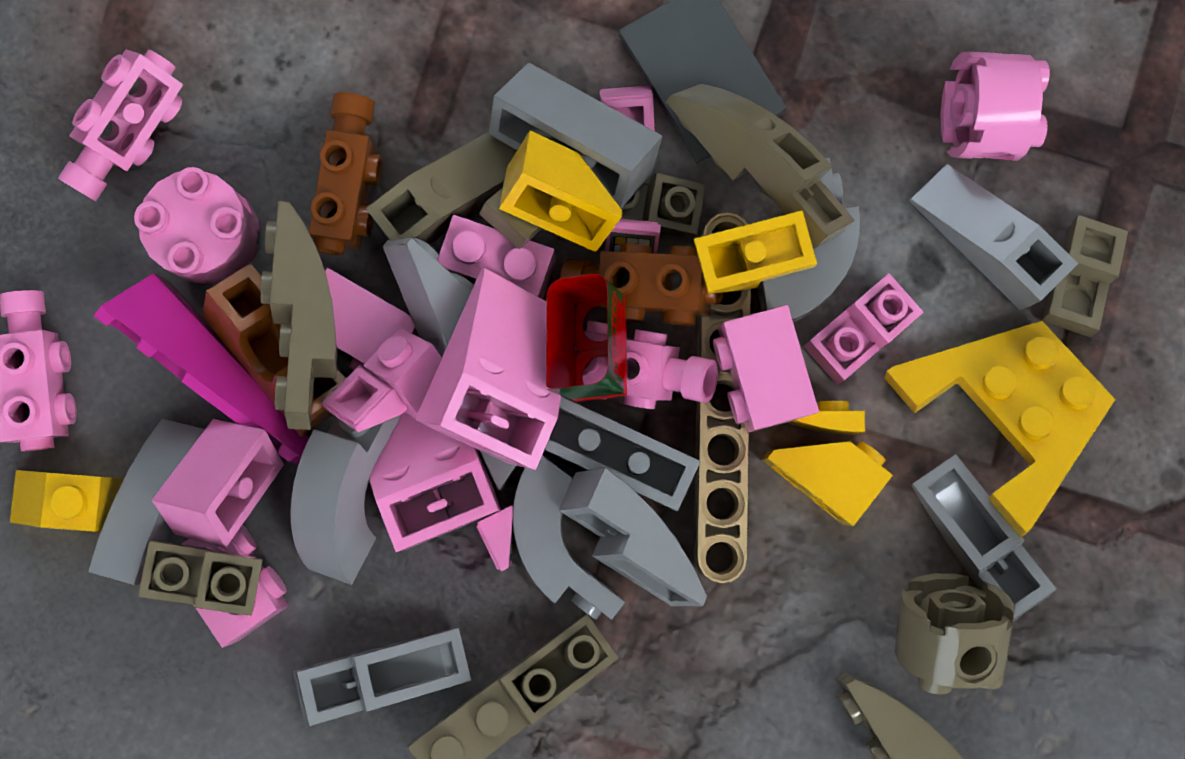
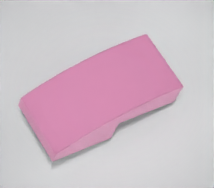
M888 273L803 347L835 384L839 385L876 352L890 343L916 320L923 311L891 274Z

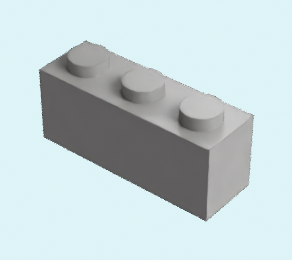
M527 63L494 95L489 135L518 150L531 130L578 152L620 208L628 202L652 174L663 137L531 63Z
M561 397L558 419L544 449L586 470L606 468L630 486L637 494L674 511L679 510L701 462L564 397Z

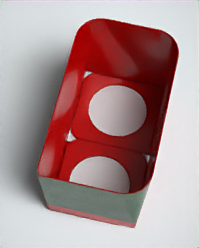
M595 273L558 279L550 285L547 291L546 386L551 388L547 390L569 398L574 402L627 395L626 296L603 276ZM598 305H607V339L604 341L590 340L583 331V320L586 314ZM575 346L577 350L581 351L577 355H575ZM608 357V368L605 376L597 383L584 385L583 372L587 364L594 358Z

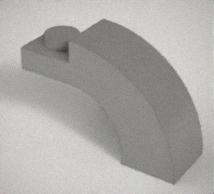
M830 169L821 181L842 204L843 186L840 174L832 173V169ZM859 206L845 208L855 221L842 234L816 249L813 248L817 260V265L814 268L760 282L756 288L760 312L788 305L794 323L811 313L834 292L847 274L857 250L860 234Z
M400 416L359 433L337 417L327 433L313 430L297 468L291 498L293 541L300 559L309 570L350 585L353 584L376 540V537L368 528L365 518L364 502L367 484L371 472Z
M542 455L536 470L524 469L514 499L513 527L521 560L534 583L554 603L558 601L569 586L576 592L571 601L585 613L596 620L601 613H604L612 620L624 605L625 600L582 567L569 552L562 532L563 513L559 509L573 479Z

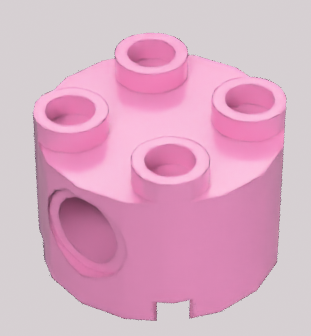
M961 52L953 60L949 69L959 70L956 81H945L940 111L941 136L943 143H953L954 145L947 151L949 156L955 158H991L1018 161L1027 154L1030 147L1042 146L1047 135V119L1041 114L1043 92L1047 88L1050 77L1048 63L1035 60L1031 55Z
M196 167L185 168L157 182L145 196L143 203L137 207L134 214V221L139 229V238L149 257L167 271L189 282L209 283L210 285L218 284L249 265L255 258L259 246L256 244L258 238L257 230L260 232L259 219L250 203L220 177L204 172Z

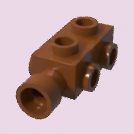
M337 92L333 94L330 117L334 119L333 131H326L325 142L320 151L321 165L315 197L311 202L312 216L309 234L313 238L317 251L324 254L344 255L345 248L360 250L362 236L369 237L373 227L374 219L365 208L369 206L371 185H379L383 159L381 154H377V149L370 137L364 136L366 126L372 124L375 102L366 96L355 93ZM332 155V161H331V164H330V163H329V159H330V156ZM323 206V212L321 217L320 211Z
M621 244L619 252L601 251L599 266L593 265L590 260L567 259L563 264L560 279L593 273L603 276L626 296V322L641 323L644 322L645 313L663 314V323L694 326L696 316L710 317L711 305L720 304L723 292L708 294L696 248L689 246H672L670 254L651 253L652 248L649 246ZM628 270L630 274L629 282L622 287L624 271ZM675 273H680L682 276L681 285L672 291V283L669 278ZM598 305L607 309V305Z

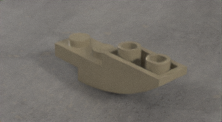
M702 83L674 93L667 99L666 103L679 117L683 127L698 139L712 156L717 167L726 172L732 181L750 173L757 181L760 190L767 197L771 198L785 215L803 210L814 249L842 234L855 221L821 181L833 166L808 140L769 110L745 97Z
M278 201L277 220L267 221L265 231L266 254H274L272 271H263L261 278V304H270L274 324H281L279 354L280 357H289L287 376H277L275 409L284 410L288 429L311 430L314 377L337 378V344L333 304L323 264L305 224L290 202Z
M585 614L452 710L451 714L409 744L407 748L415 759H485L525 727L536 723L619 659V657L589 615Z
M847 673L837 677L844 690V693L837 696L853 724L856 725L862 721L873 740L866 743V747L873 759H963L937 730L898 700L875 686Z

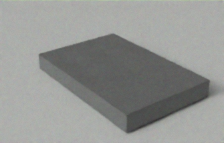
M670 0L619 30L618 37L647 84L651 87L652 92L697 164L711 155L698 139L683 127L679 117L666 103L670 95L702 83L745 97L769 110L777 117L786 111L787 107L720 0Z

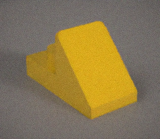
M803 210L694 239L708 294L754 289L758 287L761 281L811 269L817 265Z

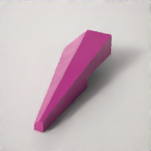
M153 273L101 305L93 315L104 325H110L121 331L138 345L137 349L149 358L152 356L182 380V383L237 424L264 429L272 444L278 450L277 453L288 462L292 461L297 466L299 465L310 436L305 434L300 437L294 429H288L284 416L279 410L275 409V405L171 282Z

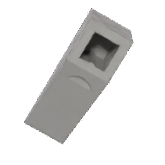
M948 164L909 200L1019 310L1040 302L1079 264L1040 225Z
M418 238L387 240L383 245V249L418 335L421 339L433 344L440 356L443 357L474 285L464 277L456 273H450L437 261L439 258L437 252L426 242Z

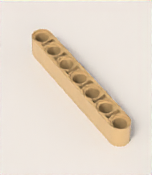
M721 213L710 219L704 228L702 236L748 224L737 214ZM751 289L736 291L737 300L731 305L712 304L710 317L698 316L697 357L712 359L717 362L716 355L710 349V336L719 333L718 329L723 322L750 315ZM718 365L717 384L727 385L734 391L735 387L730 370L721 371ZM696 401L695 459L701 462L695 473L694 562L699 572L708 579L719 583L732 582L744 571L747 561L749 433H747L745 422L739 424L735 422L732 411H718L712 407L710 402ZM715 436L726 437L734 445V458L725 466L714 463L708 455V444ZM717 488L728 491L734 501L733 511L724 519H716L707 509V498ZM724 542L729 545L733 552L732 564L723 572H713L707 566L706 553L713 544Z

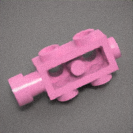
M125 49L122 55L119 54L113 57L102 73L103 85L93 100L88 99L82 103L73 117L72 124L75 127L69 137L85 147L75 163L68 161L58 179L92 200L97 201L107 186V183L103 180L113 165L128 171L132 164L136 166L143 164L153 151L154 140L149 137L160 120L164 123L169 122L181 108L182 98L177 94L183 84L171 76L176 67L149 49L144 56ZM138 78L140 82L139 90L135 94L130 95L128 92ZM110 121L112 124L111 133L106 137H100Z
M22 290L0 294L1 317L7 318L8 334L0 335V442H20L21 452L55 448L54 438L69 436L68 425L74 424L77 418L74 397L71 393H64L62 373L69 372L71 369L70 350L65 341H59L58 333L42 330L41 315L46 314L43 291ZM18 350H21L24 354V362L20 367ZM23 403H26L30 409V415L27 420H25Z
M587 322V329L583 331L590 340L604 341L607 339V323ZM635 329L634 339L626 338L627 395L624 396L623 404L655 409L656 401L671 400L673 391L681 392L684 399L707 403L713 397L717 386V362L712 359L691 356L688 360L678 359L680 347L666 345L667 334ZM575 346V355H577L581 351L577 350ZM597 357L587 364L583 372L584 385L597 383L605 376L608 368V357ZM638 362L640 371L637 377L633 378L631 374L636 371Z

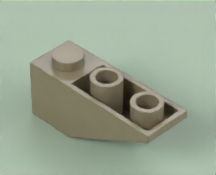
M489 132L407 176L365 209L389 240L418 238L430 245L448 231L453 215L466 218L503 188L507 166L517 150L489 135Z

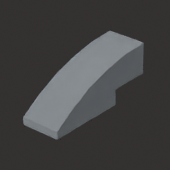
M161 419L142 446L113 500L96 544L88 570L89 573L132 585L141 584L149 541L157 540L171 543L173 536L172 530L151 500L205 429Z
M956 454L912 484V488L925 510L978 589L982 590V583L985 581L997 586L1010 596L1015 605L1013 621L1049 597L1056 590V587L1022 546V543L1025 541L1023 537L1016 533L988 500L990 496Z
M600 468L576 472L559 511L600 536L592 556L670 606H703L707 595L697 573L676 537L658 514L630 486L608 469Z
M459 628L385 645L292 670L304 722L308 726L363 710L368 712L472 681Z

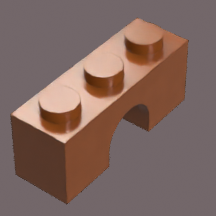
M250 263L206 290L202 317L275 405L277 376H287L289 357H280L279 339L281 324H274L270 304H261L262 276ZM338 368L337 378L314 377L311 430L333 415L321 403L346 379ZM279 410L286 419L284 410ZM294 429L300 437L311 431L308 429Z

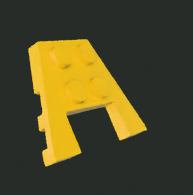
M1043 321L893 366L886 371L884 377L914 414L952 386L958 384L1030 465L1028 468L992 493L988 499L1020 537L1027 534L1033 527L1116 400Z

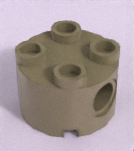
M934 573L919 576L909 581L907 592L903 588L900 596L895 654L898 662L908 672L919 678L918 685L920 688L932 694L943 695L951 692L952 688L975 689L982 687L985 689H997L1003 686L1015 605L1010 596L997 586L983 581L982 590L968 586L969 576Z

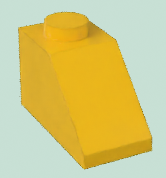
M531 130L529 131L507 166L499 209L596 252L622 218V209L578 152Z
M848 441L777 449L767 452L761 459V461L843 526H854L893 476L882 467L886 461L885 458L874 448L862 441H859L856 446Z
M16 470L10 523L41 528L99 532L103 528L110 507L124 478Z

